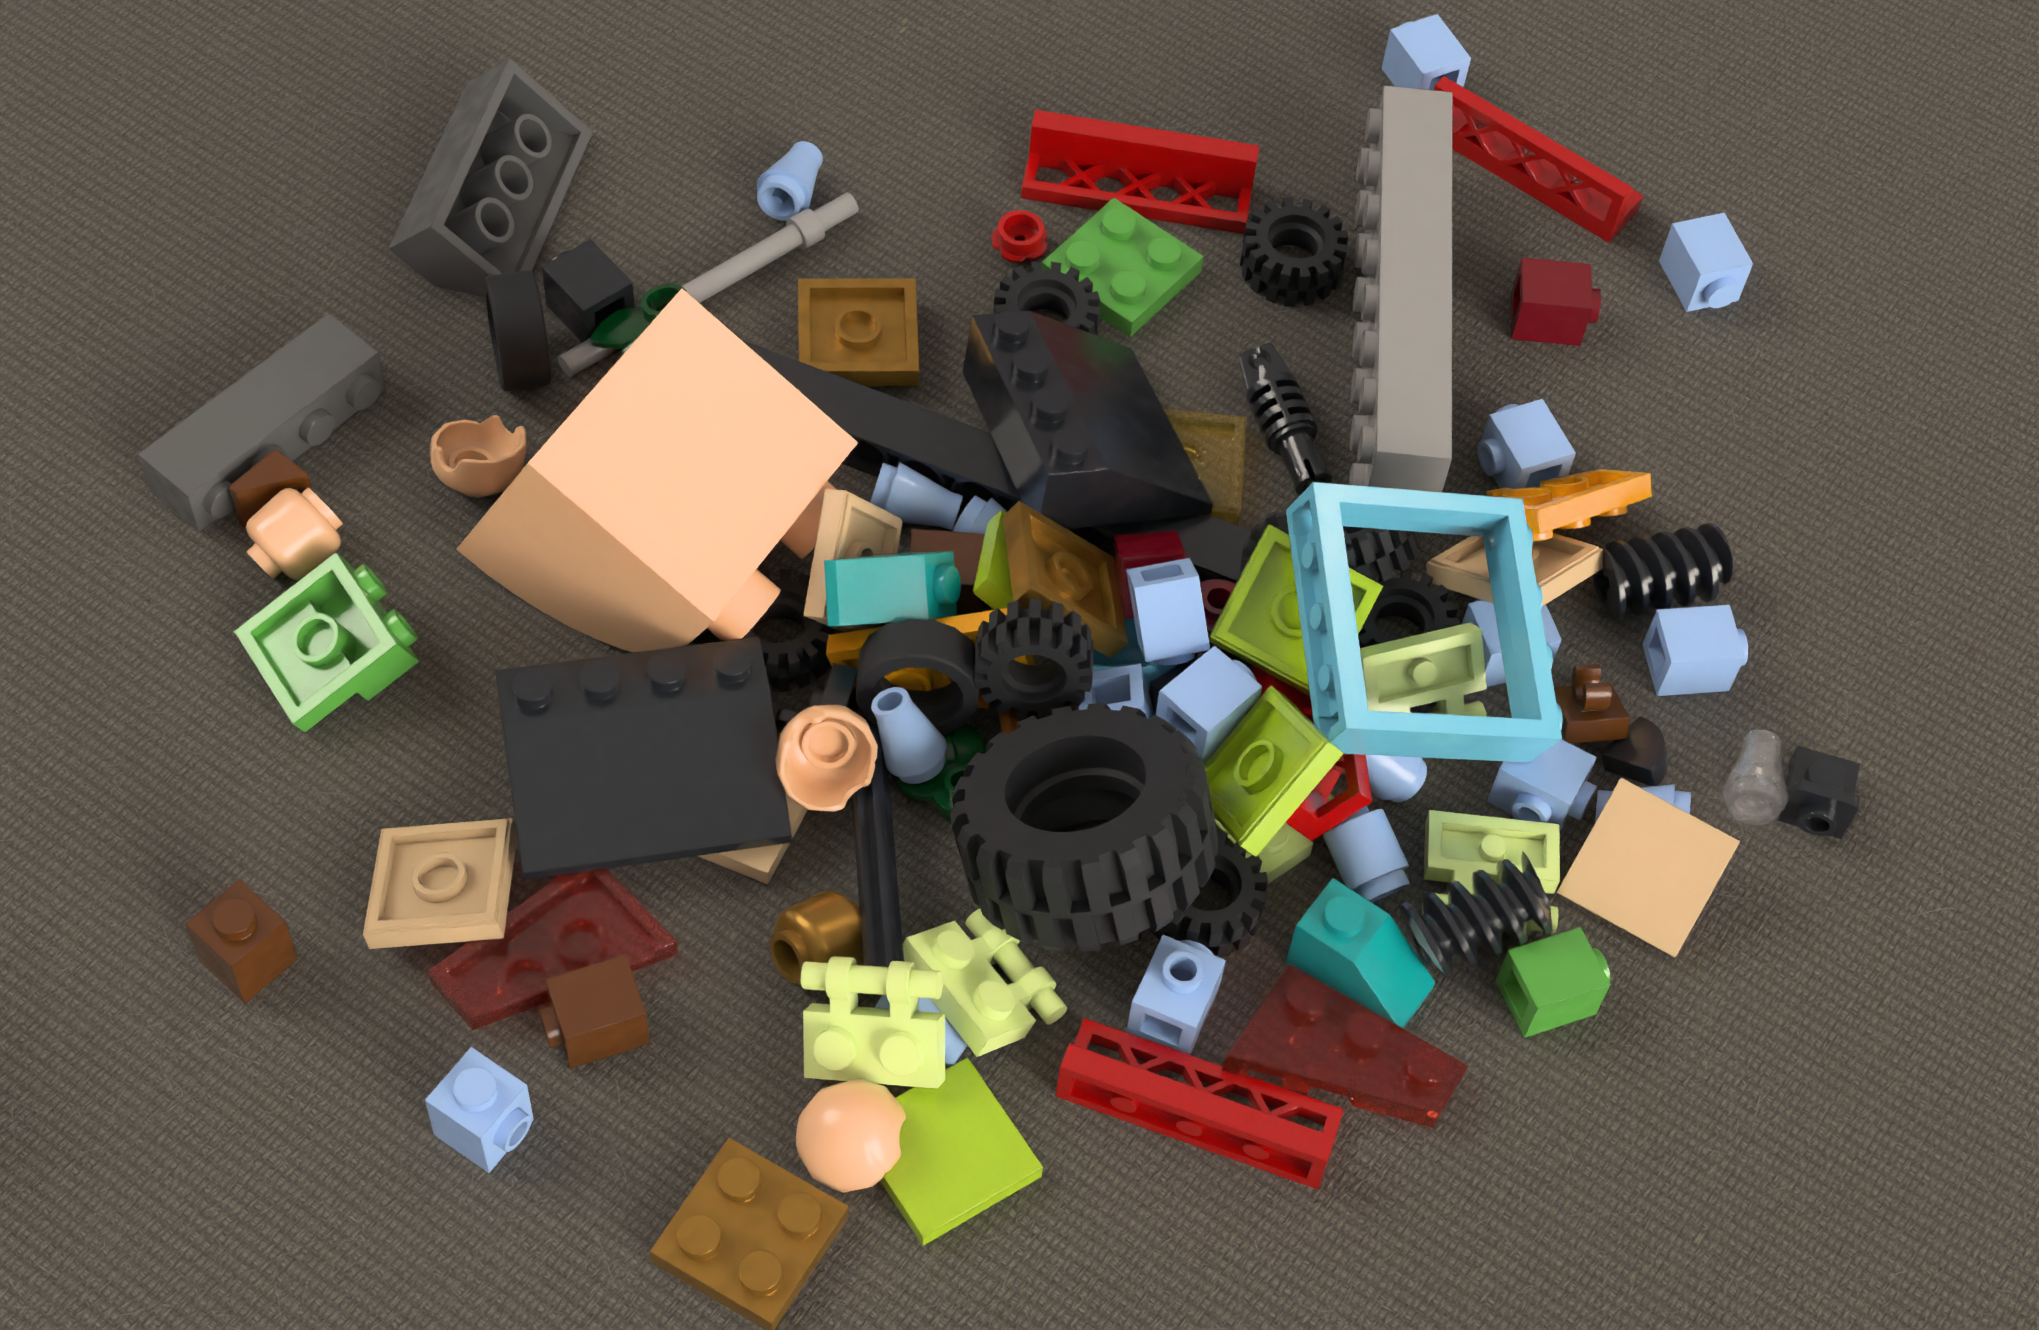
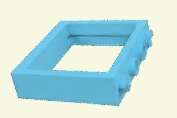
M1313 482L1286 509L1314 725L1344 754L1532 762L1562 740V711L1558 703H1556L1551 674L1553 655L1545 637L1541 613L1543 595L1540 585L1536 582L1531 552L1533 534L1526 522L1523 499ZM1343 526L1483 537L1512 718L1368 710Z

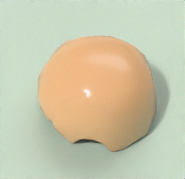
M493 415L481 423L470 420L444 423L431 438L430 457L432 468L445 485L469 497L481 498L499 494L507 489L523 469L527 448L526 429L523 426H519L515 429L514 433H511L505 428L498 415Z
M812 706L797 714L782 730L775 760L777 774L787 796L807 810L831 812L842 810L845 808L848 799L862 787L869 786L875 771L878 745L867 721L846 706Z
M864 1079L850 1080L823 1088L813 1097L799 1116L796 1132V1147L799 1157L812 1178L819 1184L842 1193L873 1187L884 1177L886 1172L892 1169L902 1154L899 1146L901 1125L906 1119L905 1112L885 1086Z

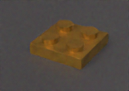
M916 278L798 279L800 362L864 386H919Z
M1021 501L1016 503L1003 516L1013 602L1018 600L1023 610L1029 609L1030 599H1041V609L1049 610L1054 601L1063 604V617L1074 610L1081 616V625L1088 624L1091 630L1093 649L1111 659L1128 644L1114 557Z
M728 1138L650 1250L651 1263L761 1328L775 1330L849 1218V1206L735 1140Z

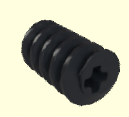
M1705 523L1697 527V529L1684 527L1675 531L1674 534L1666 531L1658 532L1651 539L1645 536H1636L1629 540L1628 543L1615 540L1606 544L1605 548L1595 544V546L1603 549V569L1593 574L1592 578L1599 599L1604 604L1609 617L1614 621L1620 620L1625 616L1626 600L1632 613L1637 616L1648 612L1650 600L1657 610L1671 608L1673 596L1682 607L1692 605L1696 593L1702 601L1706 603L1712 602L1717 598L1719 582L1727 584L1730 582L1733 574V557L1730 545L1723 531L1713 523Z
M1523 851L1521 854L1522 872L1508 859H1502L1497 862L1498 883L1484 870L1473 872L1472 894L1459 881L1449 882L1447 886V905L1433 891L1424 893V915L1422 916L1409 902L1399 904L1406 929L1426 968L1427 965L1433 963L1447 978L1452 976V954L1456 952L1471 967L1478 965L1477 943L1482 941L1496 956L1503 954L1501 933L1508 931L1521 945L1528 943L1526 922L1533 920L1546 934L1553 932L1551 908L1548 898L1533 865Z

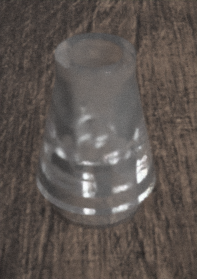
M1753 730L1743 737L1742 748L1723 787L1722 796L1727 804L1729 813L1736 820L1745 824L1765 825L1771 823L1779 816L1788 803V792L1781 758L1782 743L1780 738L1773 732Z

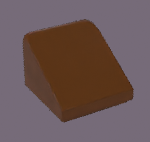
M276 449L273 452L271 451L229 487L239 524L246 529L249 519L285 488L295 489L299 493H302L307 488L312 490L307 473Z

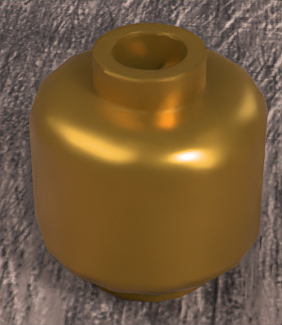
M829 890L819 892L782 911L775 921L773 936L770 939L771 957L780 974L788 981L801 985V970L806 961L828 963L831 957L837 956L854 958L857 965H863L859 903L852 902L846 895Z

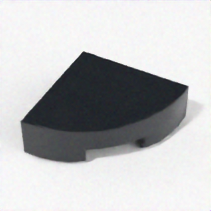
M1641 716L1628 727L1627 739L1614 740L1601 752L1606 771L1652 787L1658 786L1667 773V748L1663 734L1653 722Z

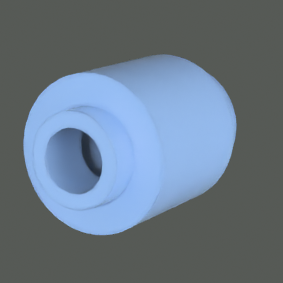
M1365 806L1323 835L1345 886L1371 903L1410 885L1404 872L1409 867V864L1383 809L1370 812L1368 807Z

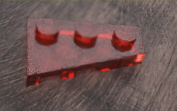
M608 869L558 876L507 913L503 939L469 941L431 968L428 974L434 988L468 1026L475 1030L548 1003L549 998L545 981L547 978L622 955L627 956L631 971L633 972L678 955L676 940Z
M1289 965L1228 1053L1222 1071L1246 1077L1248 1069L1282 1078V1087L1307 1094L1310 1086L1345 1095L1354 1107L1433 1128L1462 1082L1469 1066L1298 968Z

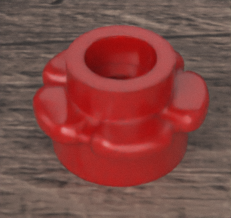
M1014 210L1001 217L998 228L992 232L991 243L995 250H1000V255L1003 259L1012 263L1022 264L1031 260L1035 261L1043 256L1047 250V243L1044 242L1047 239V232L1044 229L1042 220L1036 214L1025 210Z

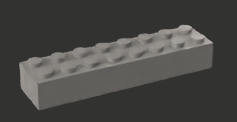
M1384 86L1379 109L1369 108L1365 143H1371L1370 148H1360L1356 172V181L1364 182L1366 190H1359L1355 213V224L1363 225L1365 233H1358L1354 255V267L1362 268L1364 277H1357L1353 298V312H1360L1363 322H1356L1352 341V357L1360 358V366L1362 368L1354 369L1351 386V403L1359 404L1360 415H1354L1351 424L1350 451H1358V463H1352L1349 485L1442 492L1452 460V92Z

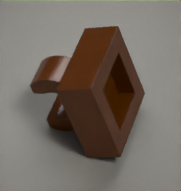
M1599 664L1574 666L1572 686L1554 687L1556 703H1558L1562 711L1561 735L1562 739L1568 743L1627 739L1630 717L1612 684L1600 682L1601 666Z

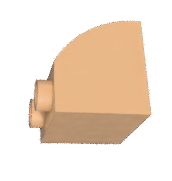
M681 289L526 464L456 550L492 579L543 613L581 633L623 650L642 652L687 646L705 629H708L721 641L742 639L768 610L781 591L780 588L757 569L778 541H781L800 559H803L813 550L816 545L825 489H836L828 482V479L858 442L685 290Z

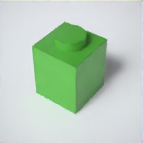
M1581 927L1508 950L1495 980L1524 1038L1596 1015L1611 985L1610 971L1605 957L1599 949L1590 946Z

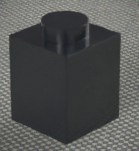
M591 239L570 251L558 254L551 262L542 266L546 305L581 342L591 338L596 328L615 311L635 307L633 282Z

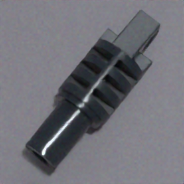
M1272 343L1263 344L1239 354L1240 367L1247 392V402L1267 447L1275 454L1282 456L1294 483L1293 487L1297 495H1301L1310 486V477H1312L1313 482L1331 483V473L1326 468L1314 442L1318 426L1296 378Z

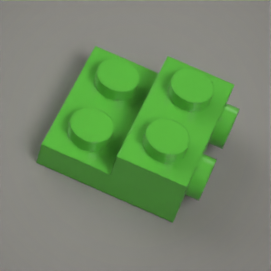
M334 553L234 631L291 723L303 732L308 731L355 693L369 701L419 662L409 647L418 640L416 632L396 609L387 613L379 601L388 594L382 581L366 564H362L356 569L338 553Z

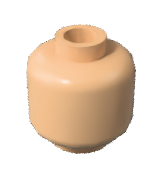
M285 488L247 522V533L255 544L246 552L272 579L283 571L289 578L299 581L339 549L341 539L336 530L343 523L310 488H307L302 493L292 488Z

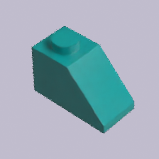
M953 551L886 553L824 561L828 626L888 623L906 619L929 620L957 615L956 602L961 593V579L957 568L954 566Z
M1334 878L1331 879L1297 923L1285 962L1396 1036H1399L1435 985L1434 979L1390 914Z

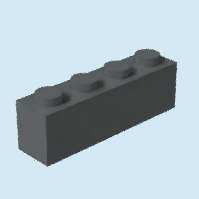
M330 313L326 314L138 453L149 491L197 532L202 531L216 519L229 515L235 509L229 490L230 485L271 451L273 452L276 449L289 460L294 461L312 446L323 443L339 425L358 411L369 408L377 400L379 395L386 390L379 352Z

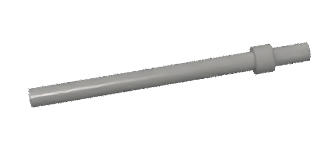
M846 192L815 211L806 208L787 219L785 228L684 284L682 287L698 303H701L793 249L799 247L805 250L825 238V231L858 213L857 202L850 193ZM589 338L558 356V362L563 372L568 377H572L619 349L593 346Z

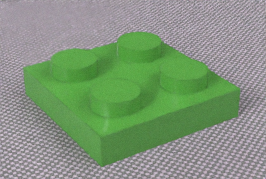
M1113 198L1042 261L1041 265L1042 270H1050L1051 261L1061 263V273L1066 274L1070 267H1073L1080 271L1079 282L1088 277L1093 283L1092 292L1098 291L1100 297L1099 317L1131 338L1201 272L1204 256L1119 200Z

